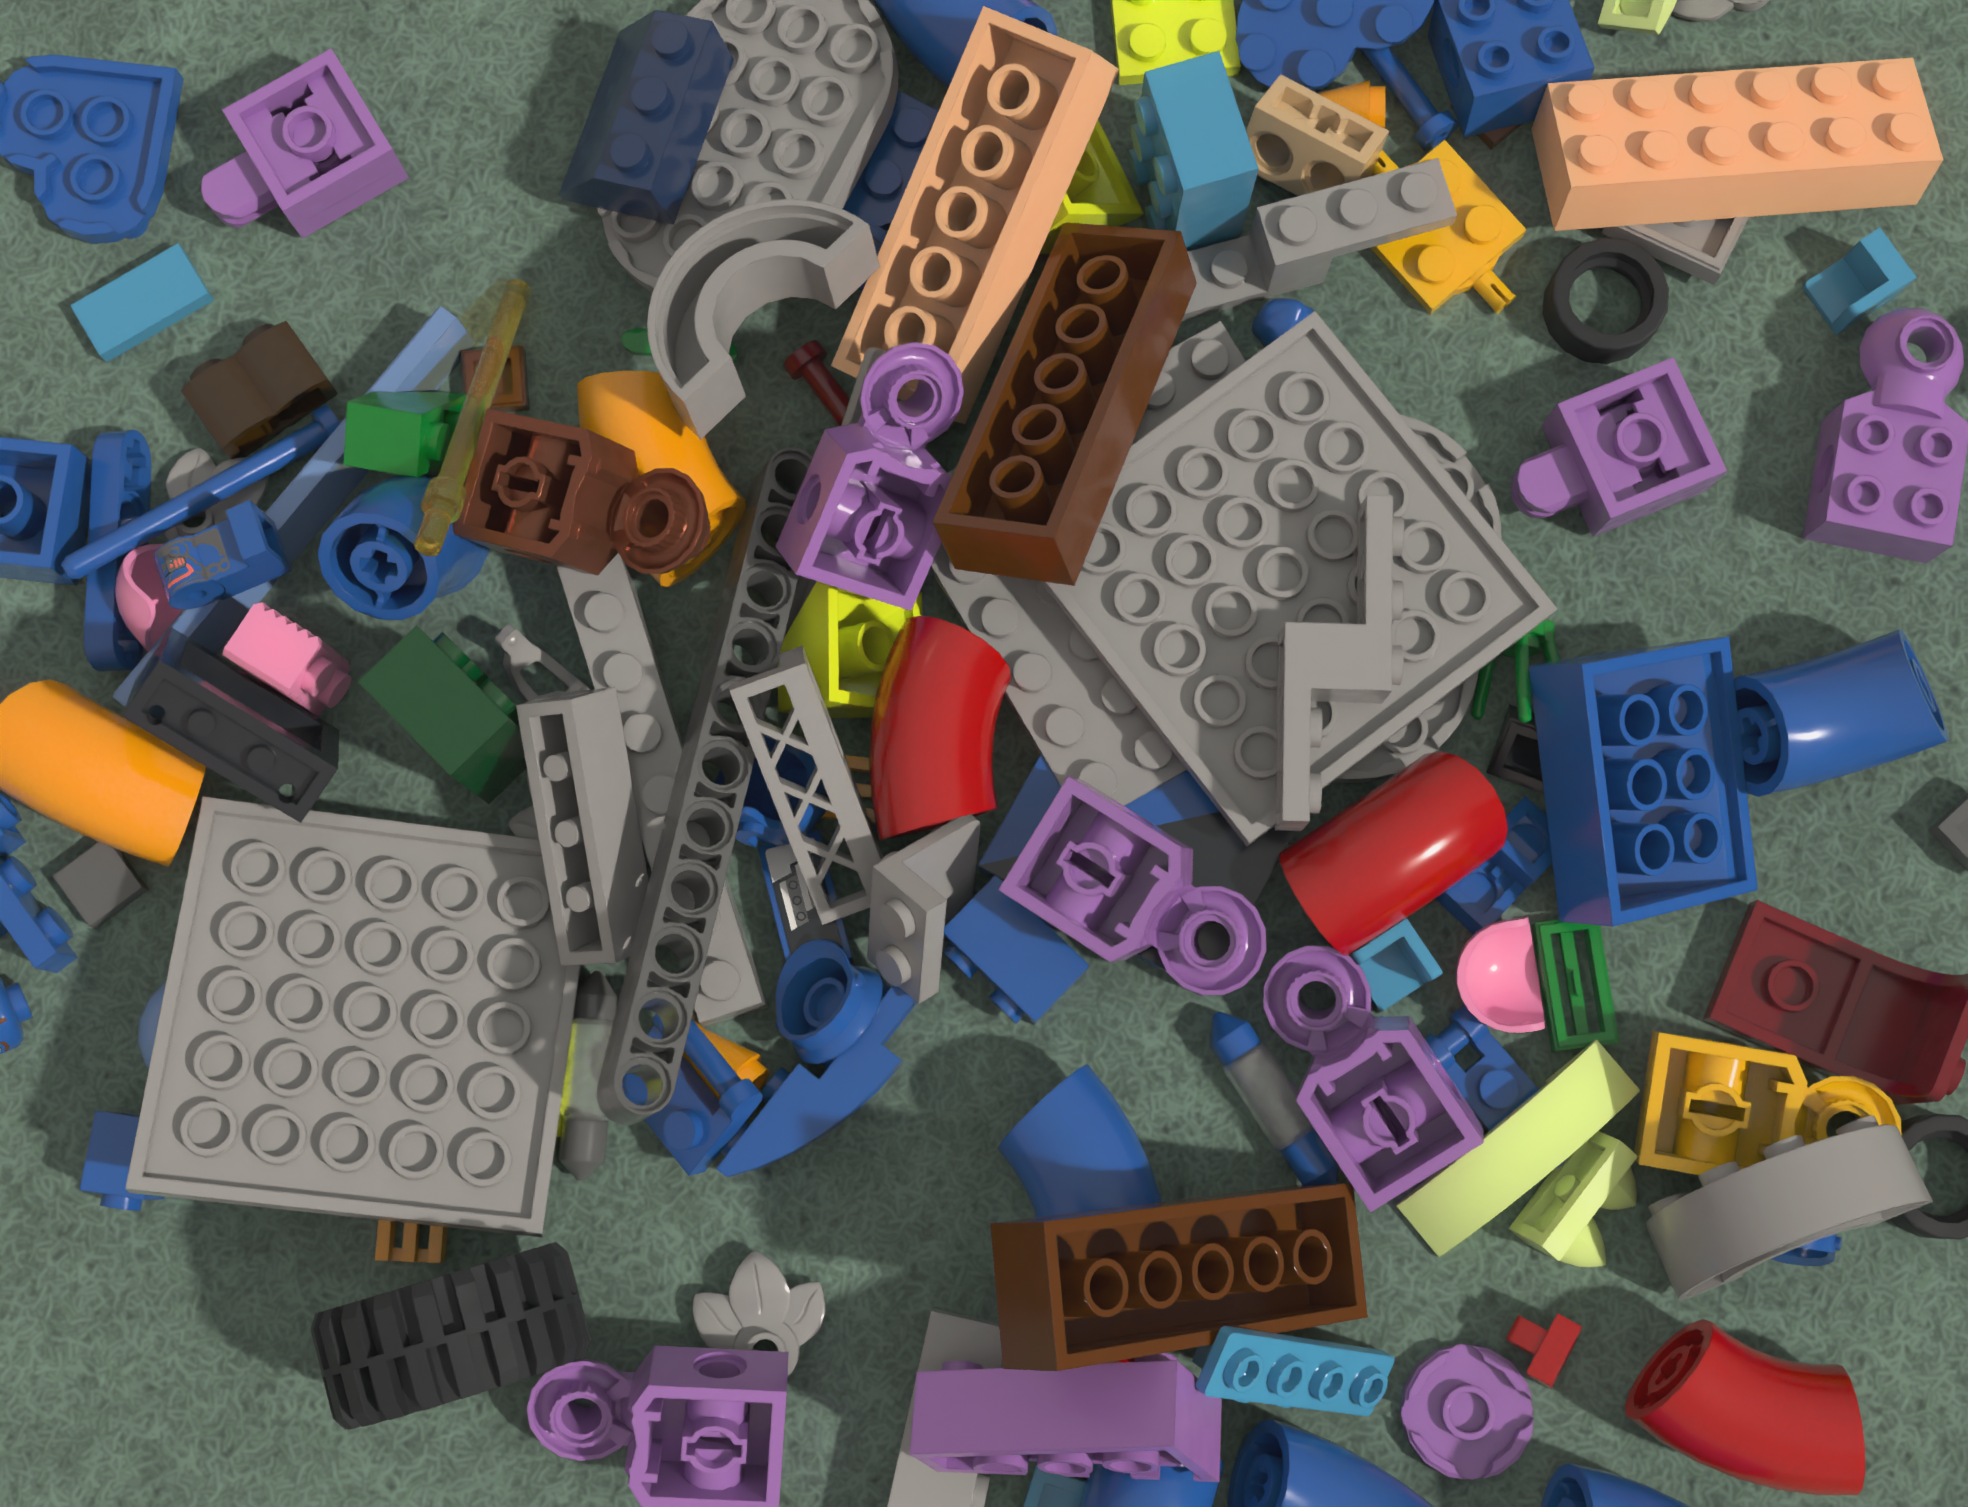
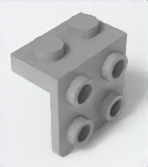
M972 815L959 817L949 823H942L936 826L928 835L900 851L889 853L878 864L873 866L867 959L879 969L881 975L889 984L899 986L918 1004L939 992L944 926L973 898L980 821Z

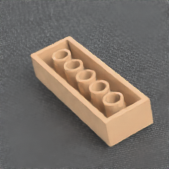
M983 6L877 257L880 267L866 281L831 364L832 367L857 378L865 351L869 347H877L887 351L891 347L910 342L935 345L949 354L961 371L964 394L960 412L954 421L966 423L1120 69L1088 48ZM918 379L910 380L902 385L898 391L897 398L907 400L917 389Z
M1913 58L1547 83L1531 129L1554 231L1917 205L1943 161Z

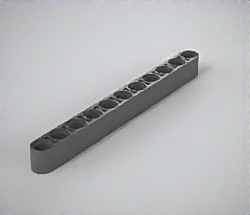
M792 447L780 449L772 455L754 477L748 489L745 501L746 508L741 517L597 1085L596 1099L600 1110L609 1120L620 1125L639 1123L661 1111L670 1102L675 1090L755 759L754 751L730 694L729 685L777 668L778 654L781 651L799 575L794 573L777 549L770 547L763 540L761 532L768 533L777 541L779 540L813 459L809 453L802 449ZM775 477L788 482L794 494L783 490L777 484ZM747 588L760 592L766 600L767 607L754 603L748 595ZM732 645L745 648L752 657L753 665H747L739 661L734 655ZM771 689L748 697L756 718L763 721ZM717 703H725L731 706L738 715L739 725L731 724L724 720L719 714ZM703 761L711 762L718 766L725 779L724 785L715 784L705 776L702 769ZM687 822H696L704 827L710 838L709 847L701 846L690 838L687 831ZM672 883H680L692 892L695 900L694 910L685 909L677 904L671 893ZM657 945L666 946L677 955L679 960L678 974L663 970L657 963L655 957ZM641 1009H649L661 1018L664 1026L661 1039L652 1038L641 1029L639 1023V1012ZM625 1073L634 1074L645 1083L648 1090L645 1105H636L625 1096L622 1088V1080Z

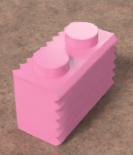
M263 602L253 604L224 647L222 654L260 681L317 716L322 713L326 706L329 708L336 706L342 700L351 684V676L348 675L350 665L347 659L321 638L314 636L307 629H303L296 622L293 623L286 616H282Z

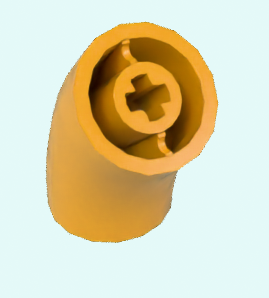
M615 371L585 377L577 383L580 428L593 431L634 450L639 476L655 468H675L689 475L704 495L711 526L710 537L705 548L697 557L690 559L683 566L664 574H650L664 587L680 583L703 566L727 541L745 511V498L733 487L719 468L708 447L705 436L700 440L680 418L659 372Z
M51 679L32 682L9 694L0 704V790L39 814L75 832L131 855L169 867L188 825L203 781L206 766L65 683Z

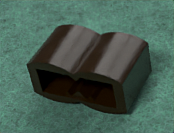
M287 321L275 326L273 324H265L257 327L244 338L243 347L234 356L224 360L219 358L211 359L199 365L191 373L190 382L181 390L218 445L230 459L247 457L278 436L285 428L294 425L338 394Z

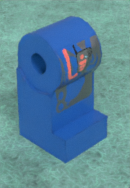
M247 500L226 510L227 520L194 535L179 537L160 546L154 554V561L169 605L176 609L199 608L220 599L223 601L291 572L275 522L253 502Z

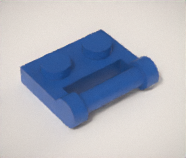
M694 1011L684 1051L719 1093L721 1098L720 1100L716 1098L682 1056L675 1090L670 1102L661 1111L645 1119L688 1176L703 1173L709 1168L756 1109L763 1097L750 1079L741 1080L694 1022L696 1019ZM655 1014L653 1018L654 1026L647 1035L652 1038L661 1039L664 1026L661 1018ZM625 1073L622 1080L625 1096L636 1105H645L648 1096L645 1083L640 1077Z

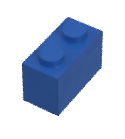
M995 875L944 927L943 938L950 944L942 953L967 978L970 979L977 971L996 988L988 998L1011 1021L1017 1024L1025 1016L1035 1025L1088 970L1090 965L1038 915L999 891L998 889L1003 881Z

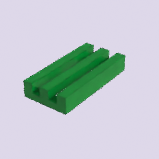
M1559 920L1531 924L1551 1052L1585 1048L1594 1040H1598L1602 1046L1619 1043L1600 925L1560 922ZM1575 931H1584L1600 1029L1598 1033H1589L1573 935ZM1551 934H1558L1574 1036H1567Z

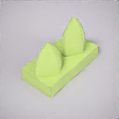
M1600 1131L1596 1132L1571 1154L1562 1166L1551 1171L1509 1229L1525 1243L1557 1261L1577 1267H1599L1606 1265L1602 1235L1593 1216L1599 1208L1620 1210L1636 1206V1181L1631 1165L1638 1156L1621 1140Z

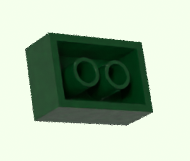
M416 625L357 681L452 778L486 803L490 804L527 768L516 705L443 631L432 640Z

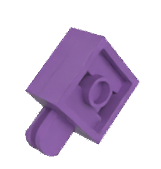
M329 49L222 109L246 151L206 173L202 178L201 192L204 201L224 224L232 228L243 227L280 206L283 213L303 239L409 177L333 50ZM331 154H333L327 161L317 163L327 159Z
M1674 357L1558 403L1541 425L1552 449L1523 461L1511 479L1510 492L1512 501L1519 511L1530 518H1545L1578 505L1592 537H1595L1707 491L1727 472V469Z

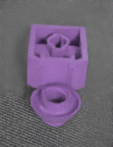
M1898 308L1879 316L1866 329L1859 347L1860 367L1869 386L1872 387L1871 391L1844 400L1821 421L1803 539L1927 563L1951 548L1955 535L1968 447V422L1945 404V397L1956 387L1963 370V345L1955 328L1941 315L1923 308ZM1907 343L1915 344L1923 350L1926 356V363L1916 360L1910 354Z
M918 342L891 347L874 360L864 376L860 394L862 414L858 423L824 430L776 544L777 550L796 575L909 611L912 610L941 544V539L932 521L951 480L950 476L927 452L925 447L928 442L933 441L948 430L960 412L964 394L961 371L949 354L935 345ZM918 379L917 389L914 394L907 400L897 401L898 391L902 385L910 380Z
M1070 776L1065 780L998 889L1109 962L1124 961L1154 946L1158 949L1167 973L1183 988L1201 995H1225L1245 986L1259 971L1266 953V928L1255 906L1241 893L1222 886L1196 887L1193 885L1192 848L1086 781ZM1212 921L1222 924L1230 935L1228 951L1217 960L1207 957L1201 951L1198 942L1201 929Z
M1304 946L1287 953L1271 968L1264 985V1010L1270 1025L1286 1043L1302 1050L1310 1051L1313 1056L1299 1085L1296 1102L1370 1212L1484 1143L1481 1122L1410 1016H1373L1371 1013V988L1363 969L1349 955L1343 956L1336 949L1329 946ZM1321 981L1333 989L1336 995V1002L1330 1008L1323 1011L1310 1009L1302 1002L1300 989L1309 982Z
M654 1346L635 1372L617 1371L607 1363L593 1359H577L571 1363L546 1371L532 1388L527 1405L530 1429L541 1445L560 1457L578 1461L600 1459L617 1451L622 1446H628L624 1470L629 1477L628 1486L641 1507H779L789 1352ZM585 1398L597 1405L582 1407L572 1402V1400Z

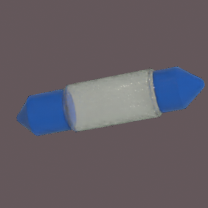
M1219 1011L1215 1013L1212 1018L1210 1046L1223 1064V1072L1273 1148L1281 1152L1302 1185L1336 1183L1339 1165L1296 1102L1298 1090L1268 1044L1260 1040L1249 1021Z

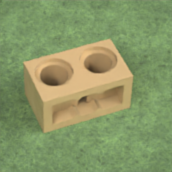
M1281 74L1254 107L1246 130L1259 168L1257 175L1297 196L1370 177L1389 134V130Z

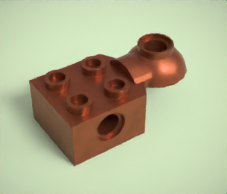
M488 408L453 523L454 535L502 553L597 576L618 553L627 566L642 574L668 573L685 565L690 559L697 557L702 552L709 540L711 528L704 495L689 475L675 468H655L639 476L634 450L593 431Z

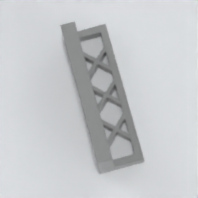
M803 646L778 654L779 667L729 685V691L823 925L870 908L873 866L878 864L884 856ZM785 684L793 707L783 728L781 729L756 718L748 697ZM797 720L800 722L805 738L792 733ZM763 734L777 740L771 753ZM786 744L812 754L816 766L806 787L783 779L778 774L776 764ZM821 779L828 797L815 792ZM786 793L800 799L794 812ZM809 803L833 812L837 817L839 824L828 845L806 837L801 832L799 823ZM843 838H845L851 855L838 850ZM810 852L822 856L817 869ZM834 861L858 871L864 890L829 902L822 881L831 862Z

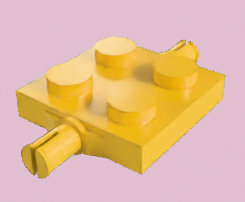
M1443 140L1417 163L1436 158L1439 159L1457 213L1454 224L1370 248L1429 314L1433 313L1452 296L1469 291L1471 288H1474L1494 310V313L1498 314L1516 298V295L1505 286L1492 270L1499 257L1524 236L1526 228L1447 141ZM1381 150L1371 175L1399 169V167Z

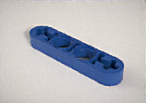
M137 430L103 432L97 436L94 442L88 544L150 511L151 453L146 439ZM129 552L87 575L84 650L92 668L98 672L133 670L142 659L143 646L124 623L117 606L115 594L118 571Z

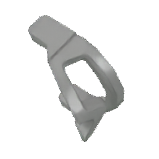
M506 625L496 636L495 642L505 651L503 666L511 685L525 703L564 692L555 691L544 695H537L521 676L520 671L535 661H539L569 687L566 692L591 690L549 654L529 642L512 625Z

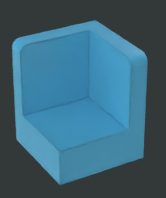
M1878 228L1859 240L1841 260L1809 279L1803 285V290L1834 333L1838 335L1896 298L1917 277L1882 229Z
M1407 918L1350 955L1364 971L1371 988V1004L1377 1013H1381L1423 984L1443 974L1440 966Z

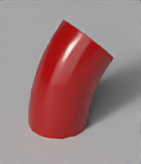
M916 616L906 619L888 654L876 692L870 728L869 773L872 806L879 841L934 829L942 823H949L959 817L968 815L977 817L999 809L993 774V739L1001 702L1011 680L1010 667L1001 654L985 640L961 626L939 618Z
M1442 751L1427 753L1357 802L1280 852L1279 860L1291 889L1319 932L1343 956H1350L1430 903L1493 857L1505 844L1508 831L1505 809L1494 787L1476 767L1457 755Z
M1701 1319L1688 1324L1667 1340L1640 1371L1629 1391L1625 1403L1626 1416L1658 1441L1700 1464L1734 1478L1777 1490L1813 1495L1858 1496L1863 1489L1865 1478V1443L1862 1420L1851 1379L1842 1365L1810 1364L1773 1357L1733 1338L1713 1322Z

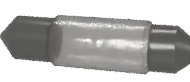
M600 971L592 972L577 989L560 1109L562 1126L559 1160L576 1180L581 1181L585 1180L605 1162L609 1120L600 1110L596 1096L597 1085L617 1010L618 996Z

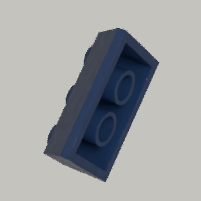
M654 10L619 32L559 192L562 200L674 225L734 61L713 21Z

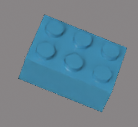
M1220 51L1146 71L1144 73L1141 97L1134 100L1137 124L1131 125V137L1134 148L1127 150V158L1135 185L1146 184L1152 202L1151 205L1145 207L1149 229L1181 231L1187 252L1240 238L1259 168Z

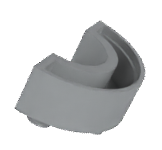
M799 199L764 201L743 206L712 220L697 230L675 251L658 277L652 292L647 320L648 340L654 362L676 411L686 426L700 440L746 397L732 358L729 355L732 337L744 319L766 303L789 297L816 299L837 309L880 267L868 223L841 208L816 201Z
M1872 1115L1838 1128L1836 1136L1808 1145L1805 1144L1801 1135L1792 1136L1762 1150L1766 1158L1764 1161L1742 1170L1737 1161L1719 1165L1698 1176L1703 1187L1687 1195L1686 1193H1679L1651 1204L1648 1208L1652 1216L1647 1220L1646 1227L1678 1301H1683L1739 1279L1751 1268L1795 1248L1844 1231L1871 1227L1933 1202L1897 1126L1879 1125L1875 1116Z

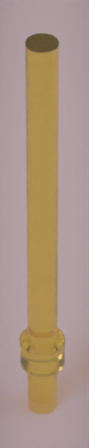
M511 279L506 284L439 475L429 481L423 496L421 509L424 517L416 536L414 547L425 556H436L441 552L450 523L457 521L461 515L467 497V492L463 485L472 462L486 410L491 407L530 294V287L523 280Z

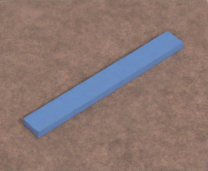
M440 306L366 394L370 392H436L461 362V351L471 350L476 342L458 318ZM346 417L265 513L275 522L289 566L369 472V469L343 465ZM281 576L223 601L220 599L199 608L184 609L155 643L151 651L144 656L118 687L112 697L124 707L126 706L135 679L171 627L216 654L237 630L253 604L259 603ZM155 705L149 708V714L153 718L160 719L165 716V710L161 706Z

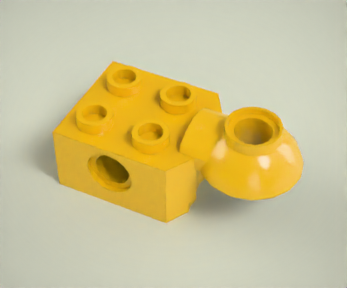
M1652 1030L1634 1153L1638 1156L1635 1161L1639 1165L1700 1175L1714 1167L1737 1161L1742 1170L1766 1160L1762 1150L1780 1140L1801 1135L1805 1144L1808 1145L1828 1138L1826 1131L1828 1121L1834 1114L1841 1111H1850L1856 1120L1874 1115L1879 1125H1895L1902 1136L1901 1118L1889 1096L1874 1083L1858 1077L1831 1076L1807 1087V1080L1795 1055Z

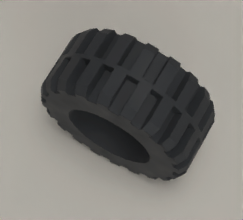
M557 1242L318 1312L315 1314L310 1329L332 1417L345 1430L361 1426L365 1427L418 1411H424L563 1366L584 1357L587 1354L591 1341L569 1254Z

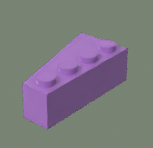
M1168 1353L1137 1357L1135 1362H1108L1062 1371L1003 1368L983 1369L980 1364L970 1361H947L942 1364L941 1371H918L916 1373L910 1455L937 1472L1026 1475L1028 1473L1029 1461L1037 1462L1038 1469L1052 1474H1059L1063 1477H1090V1473L1093 1471V1464H1102L1104 1468L1112 1471L1130 1473L1131 1479L1160 1480V1466L1187 1467L1193 1472L1194 1481L1220 1482L1222 1399L1208 1397L1197 1390L1195 1386L1198 1378L1183 1366L1174 1355Z

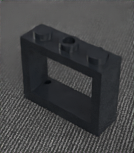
M172 627L135 679L122 717L300 823L338 770L339 730ZM155 705L161 706L165 710V716L160 719L153 718L149 714V708ZM284 784L292 785L291 796L289 797L283 796L279 791L280 787Z

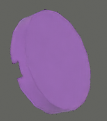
M1456 1344L1434 1350L1415 1365L1402 1389L1400 1418L1406 1440L1423 1462L1452 1478L1473 1480L1495 1476L1503 1472L1522 1455L1532 1436L1534 1421L1532 1417V1397L1528 1383L1511 1361L1486 1347Z

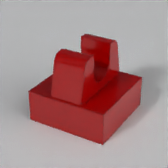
M1557 1313L1547 1331L1518 1315L1505 1339L1534 1357L1526 1372L1527 1376L1552 1390L1582 1332V1326Z

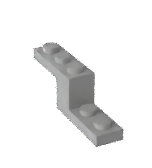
M1439 159L1428 160L1257 207L1249 235L1187 252L1197 284L1182 321L1323 283L1334 257L1453 225L1457 213Z
M1366 495L1357 512L1356 624L1285 622L1278 635L1275 830L1302 831L1310 822V813H1320L1322 779L1321 774L1310 773V748H1320L1323 717L1321 708H1311V701L1382 704L1392 692V685H1400L1402 682L1404 665L1402 645H1392V620H1401L1404 606L1403 582L1393 580V556H1401L1403 551L1404 519L1403 517L1393 516V495Z

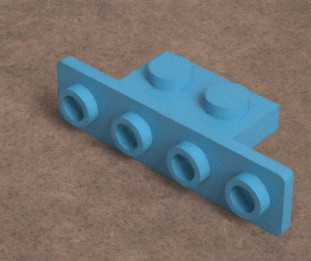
M1223 1326L1220 1328L1212 1345L1197 1348L1192 1362L1202 1369L1195 1387L1208 1397L1232 1399L1242 1403L1272 1404L1283 1408L1296 1407L1369 1416L1386 1392L1387 1378L1395 1358L1384 1350Z

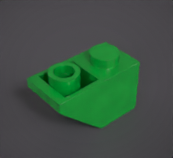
M370 392L347 401L343 465L418 478L461 457L463 451L470 444L473 432L472 416L466 413L468 394L457 392Z

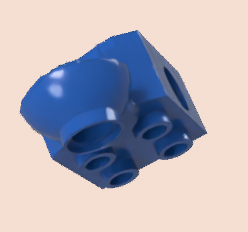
M1435 0L1427 36L1464 138L1534 121L1547 83L1591 80L1595 67L1569 0Z

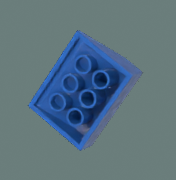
M1729 637L1708 638L1580 656L1529 666L1560 922L1614 927L1758 890Z

